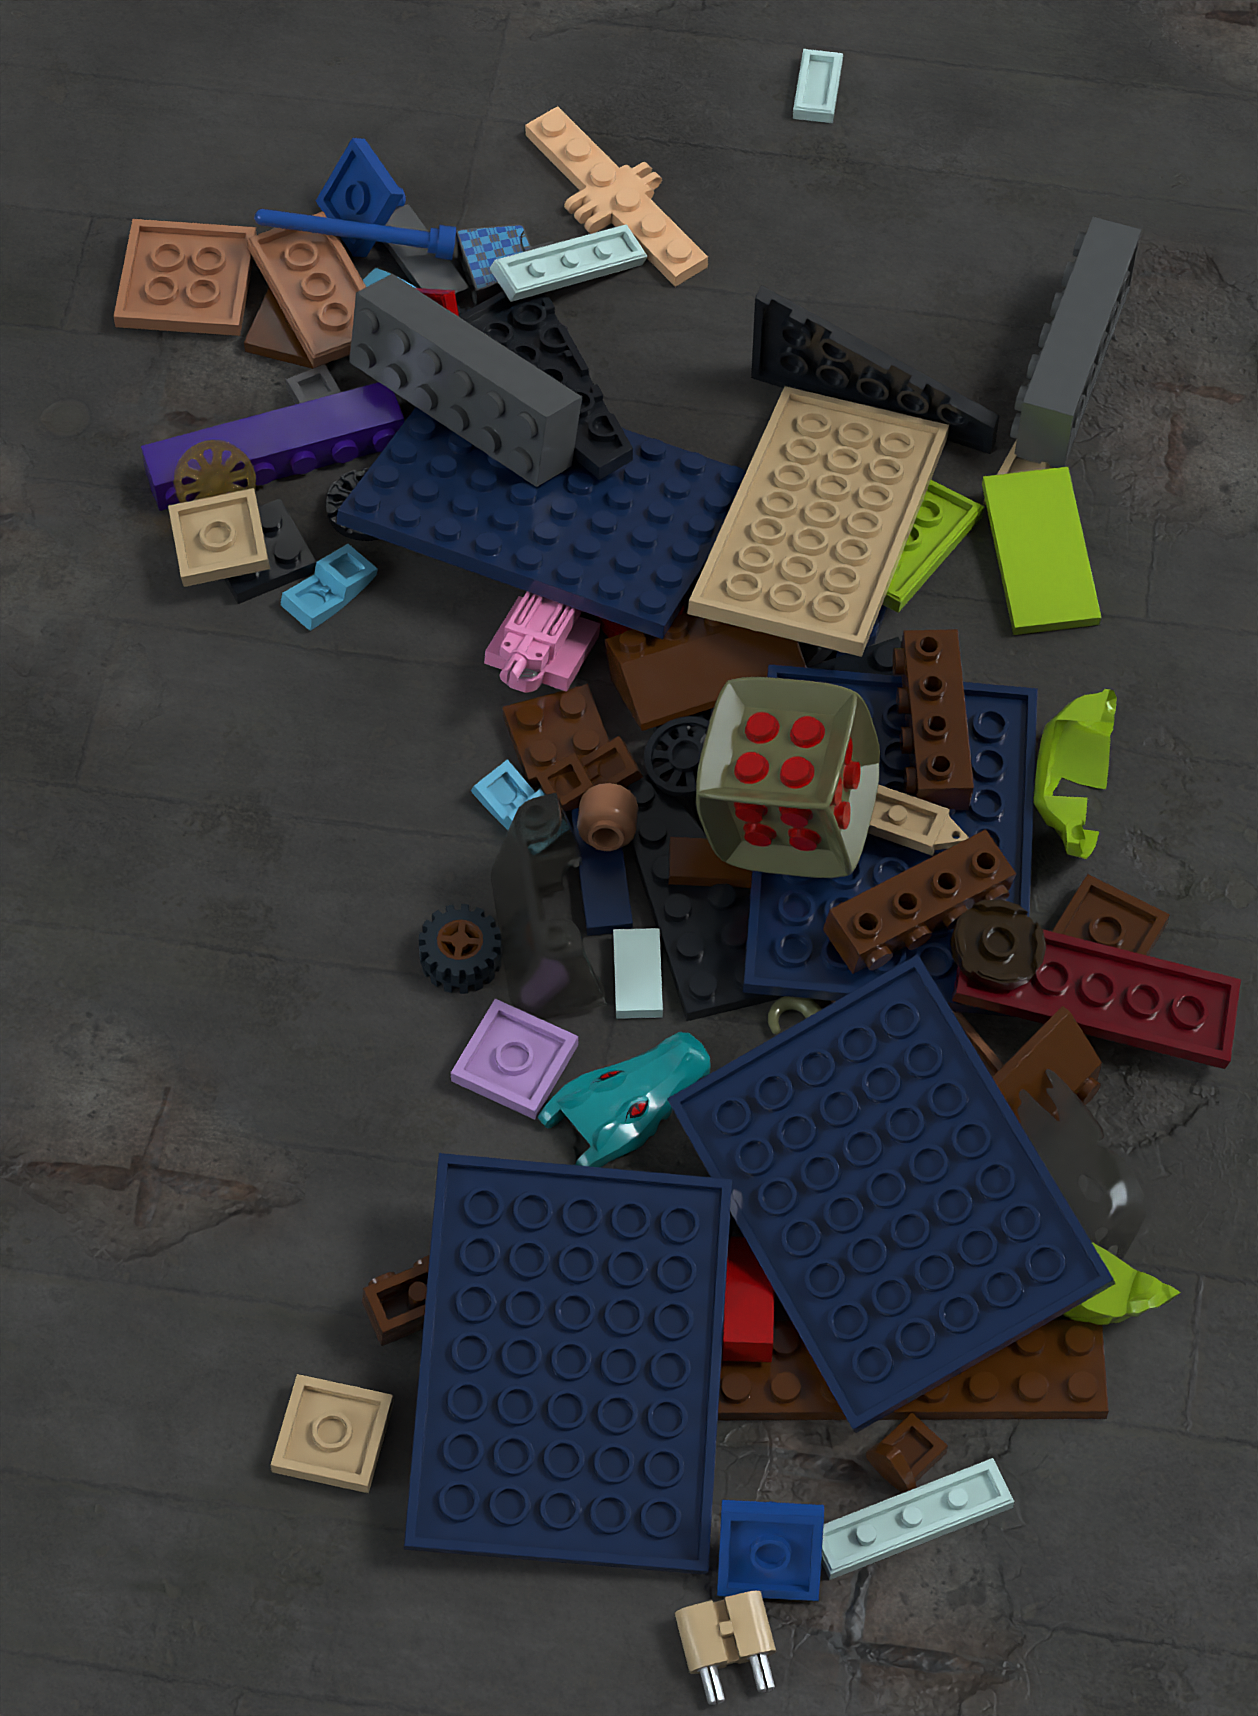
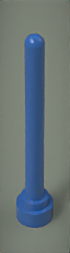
M259 209L254 216L256 223L261 226L428 248L427 253L435 254V258L452 260L456 237V227L439 225L438 229L430 228V232L268 209Z

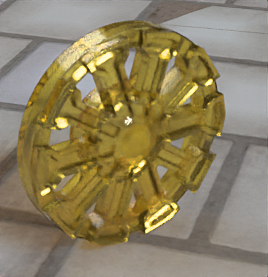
M207 440L192 446L178 461L174 472V490L180 503L188 502L186 496L199 491L201 492L194 500L254 488L256 491V474L250 459L240 448L222 440ZM207 449L212 450V462L210 463L203 456L204 451ZM225 450L230 451V457L222 465V452ZM191 459H195L201 468L198 471L188 467L187 463ZM243 461L245 465L243 469L230 472L238 462ZM188 476L196 479V482L183 485L182 478ZM248 479L247 487H241L232 483Z

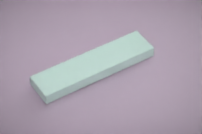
M627 224L496 259L491 265L490 270L510 302L641 266L648 256Z
M991 1458L824 1524L821 1562L829 1580H832L1013 1508L1014 1500L994 1459Z

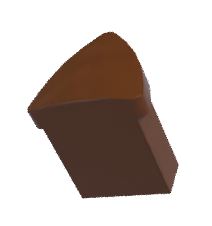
M911 1413L880 1443L875 1444L866 1452V1457L886 1481L900 1492L905 1493L917 1488L916 1482L947 1453L948 1445Z

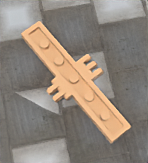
M558 106L525 125L526 136L580 190L566 200L564 207L569 213H575L574 218L580 224H584V228L590 234L598 232L611 223L615 227L627 224L647 254V259L675 287L708 267V256L651 200L654 190L659 187L662 178L656 172H652V168L646 162H642L633 168L629 165H623L619 168Z

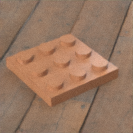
M132 219L114 311L115 327L240 336L253 265V257L247 247V238L257 235L256 227Z

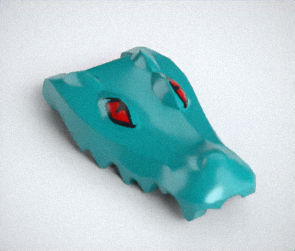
M678 1032L644 1053L621 1063L585 1073L567 1083L551 1098L537 1118L548 1129L557 1125L567 1116L591 1146L579 1157L576 1165L601 1168L608 1162L643 1146L646 1140L656 1133L662 1119L666 1120L673 1110L667 1098L692 1085L700 1078L709 1075L711 1068L710 1056L703 1044L690 1033Z

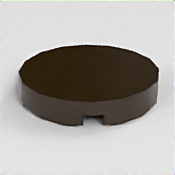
M1002 899L982 900L974 904L972 908L964 911L965 913L959 917L954 926L950 941L953 959L962 973L977 985L993 990H1011L1028 983L1042 965L1046 951L1044 933L1038 922L1034 923L1027 916L1028 911L1020 905Z

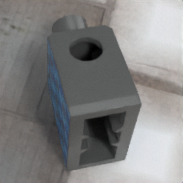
M520 224L456 230L457 258L465 281L469 286L474 306L503 291L490 270L494 260L552 245L554 242L550 241L531 246L525 228Z

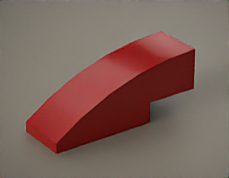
M730 1237L727 1256L722 1360L772 1362L774 1289L745 1237Z

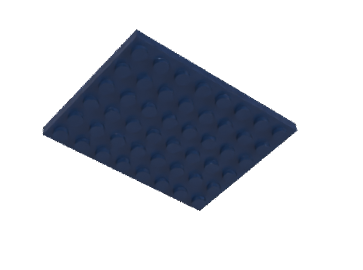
M416 407L337 511V524L663 639L697 584L746 471L740 467L707 458L699 453L690 452L664 443L659 439L649 438L621 427L633 447V461L598 480L573 458L570 468L536 487Z
M768 665L767 677L829 683L857 692L868 707L879 742L878 785L905 794L903 782L904 767H909L910 761L909 754H901L900 728L906 727L905 714H897L896 708L897 687H902L901 676ZM963 682L974 789L969 810L950 809L949 816L969 838L985 829L1016 872L1009 890L1010 895L1005 901L1020 905L1028 911L1027 916L1029 917L1038 688ZM867 833L858 864L852 874L848 876L813 878L752 871L743 993L837 1001L918 954L953 1012L1014 1017L952 1001L958 968L953 959L950 944L953 929L948 930L945 926L932 932L931 938L920 947L909 950L907 947L893 953V957L880 968L870 971L866 967L855 974L851 973L823 930L829 910L946 849L935 850L933 855H929Z
M918 954L667 1098L711 1178L732 1179L730 1212L855 1433L1115 1284L1112 1275Z
M439 1153L404 1550L703 1575L708 1573L732 1179Z

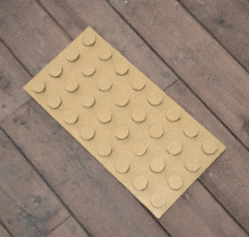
M784 386L689 599L688 614L862 657L946 443L949 425Z

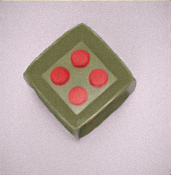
M742 677L728 680L725 683L711 715L696 779V807L700 822L712 850L722 861L751 871L791 876L837 878L852 874L862 854L875 805L879 783L880 760L879 742L870 712L865 701L857 692L829 683L771 677Z

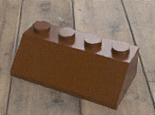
M688 612L676 617L663 639L635 629L627 630L622 634L605 639L611 681L641 731L665 724L676 718L687 717L714 708L719 693L728 680L742 677H767L769 664L807 668L798 641L690 615Z
M1062 1006L992 1077L1037 1153L1040 1150L1038 1144L1048 1134L1055 1137L1063 1130L1071 1117L1069 1112L1078 1103L1085 1106L1096 1095L1101 1086L1098 1082L1102 1062L1071 1012Z

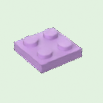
M494 999L451 1071V1081L535 1120L578 1047V1036L500 1000Z

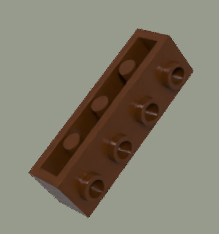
M958 629L904 630L901 647L893 649L894 675H901L902 687H897L896 691L897 714H905L906 727L900 728L901 754H909L910 766L904 767L905 794H913V797L948 809L969 810L974 784Z
M985 829L829 910L823 930L852 974L866 967L870 971L875 970L886 964L893 957V953L907 947L909 950L920 947L931 938L932 932L945 926L948 930L954 929L959 917L965 913L964 911L972 908L974 904L982 900H1006L1010 895L1009 890L1016 872Z
M430 1255L419 1259L413 1264V1268L401 1273L388 1272L372 1279L368 1286L363 1288L362 1303L381 1347L423 1329Z

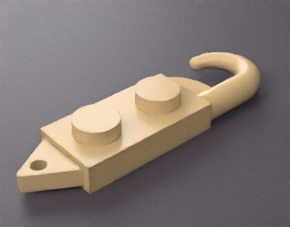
M878 785L875 805L868 829L869 834L929 855H933L935 850L950 848L969 838L949 816L950 809Z

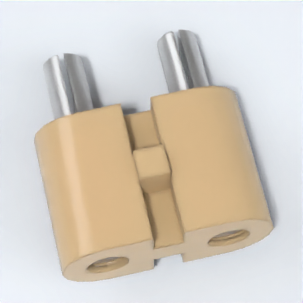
M761 1591L744 1592L725 1597L724 1600L717 1602L711 1600L691 1605L675 1612L689 1673L701 1674L708 1704L716 1705L708 1671H710L717 1702L720 1704L725 1700L718 1669L737 1662L741 1664L750 1661L758 1692H766V1687L768 1692L774 1689L775 1685L767 1656L777 1651Z

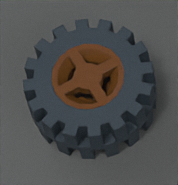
M461 904V910H455L454 905L446 906V913L444 914L439 910L432 913V922L426 919L422 925L423 932L419 934V956L423 972L426 977L430 976L433 985L438 987L443 983L444 991L452 993L455 987L460 988V994L468 993V987L471 986L474 987L475 991L482 989L483 980L489 984L495 978V971L499 972L501 967L502 939L499 926L496 927L495 919L491 915L485 918L483 909L476 907L473 912L470 911L469 904Z

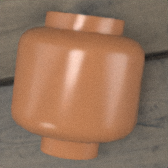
M612 783L598 784L589 788L582 795L579 804L577 827L580 837L585 843L601 851H613L627 846L633 840L637 829L638 804L636 797L630 790Z

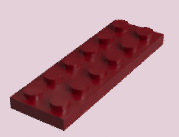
M1044 929L1042 930L1046 942V951L1043 963L1031 980L1024 985L1011 990H993L977 985L965 976L959 967L957 968L952 997L954 1002L1045 1024L1064 1006L1071 1012L1086 1035L1226 1069L1231 1062L1241 979Z

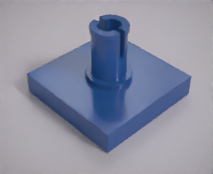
M361 138L351 139L316 199L317 204L324 211L327 218L384 226L394 210L400 208L399 206H404L406 201L403 189L398 187L367 141ZM341 237L354 257H367L376 242Z
M722 1500L717 1596H732L749 1591H761L762 1598L819 1601L824 1505Z

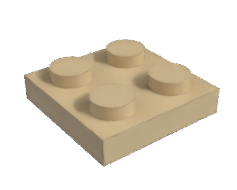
M254 488L168 506L180 575L184 587L270 569Z
M297 1374L271 1461L272 1472L369 1493L394 1404L393 1395Z

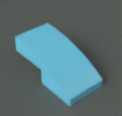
M346 544L317 561L314 575L283 592L280 605L311 631L355 598L374 579L378 569L352 546Z
M508 759L471 789V792L509 832L534 852L570 823L562 813L557 814L541 788L537 792L531 788Z

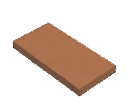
M324 211L312 215V216L326 217ZM275 228L247 238L248 250L312 366L315 368L350 355L356 292L366 288V285L338 236Z

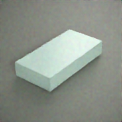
M803 49L793 108V119L833 123L843 53Z
M660 928L613 929L616 1019L663 1018Z

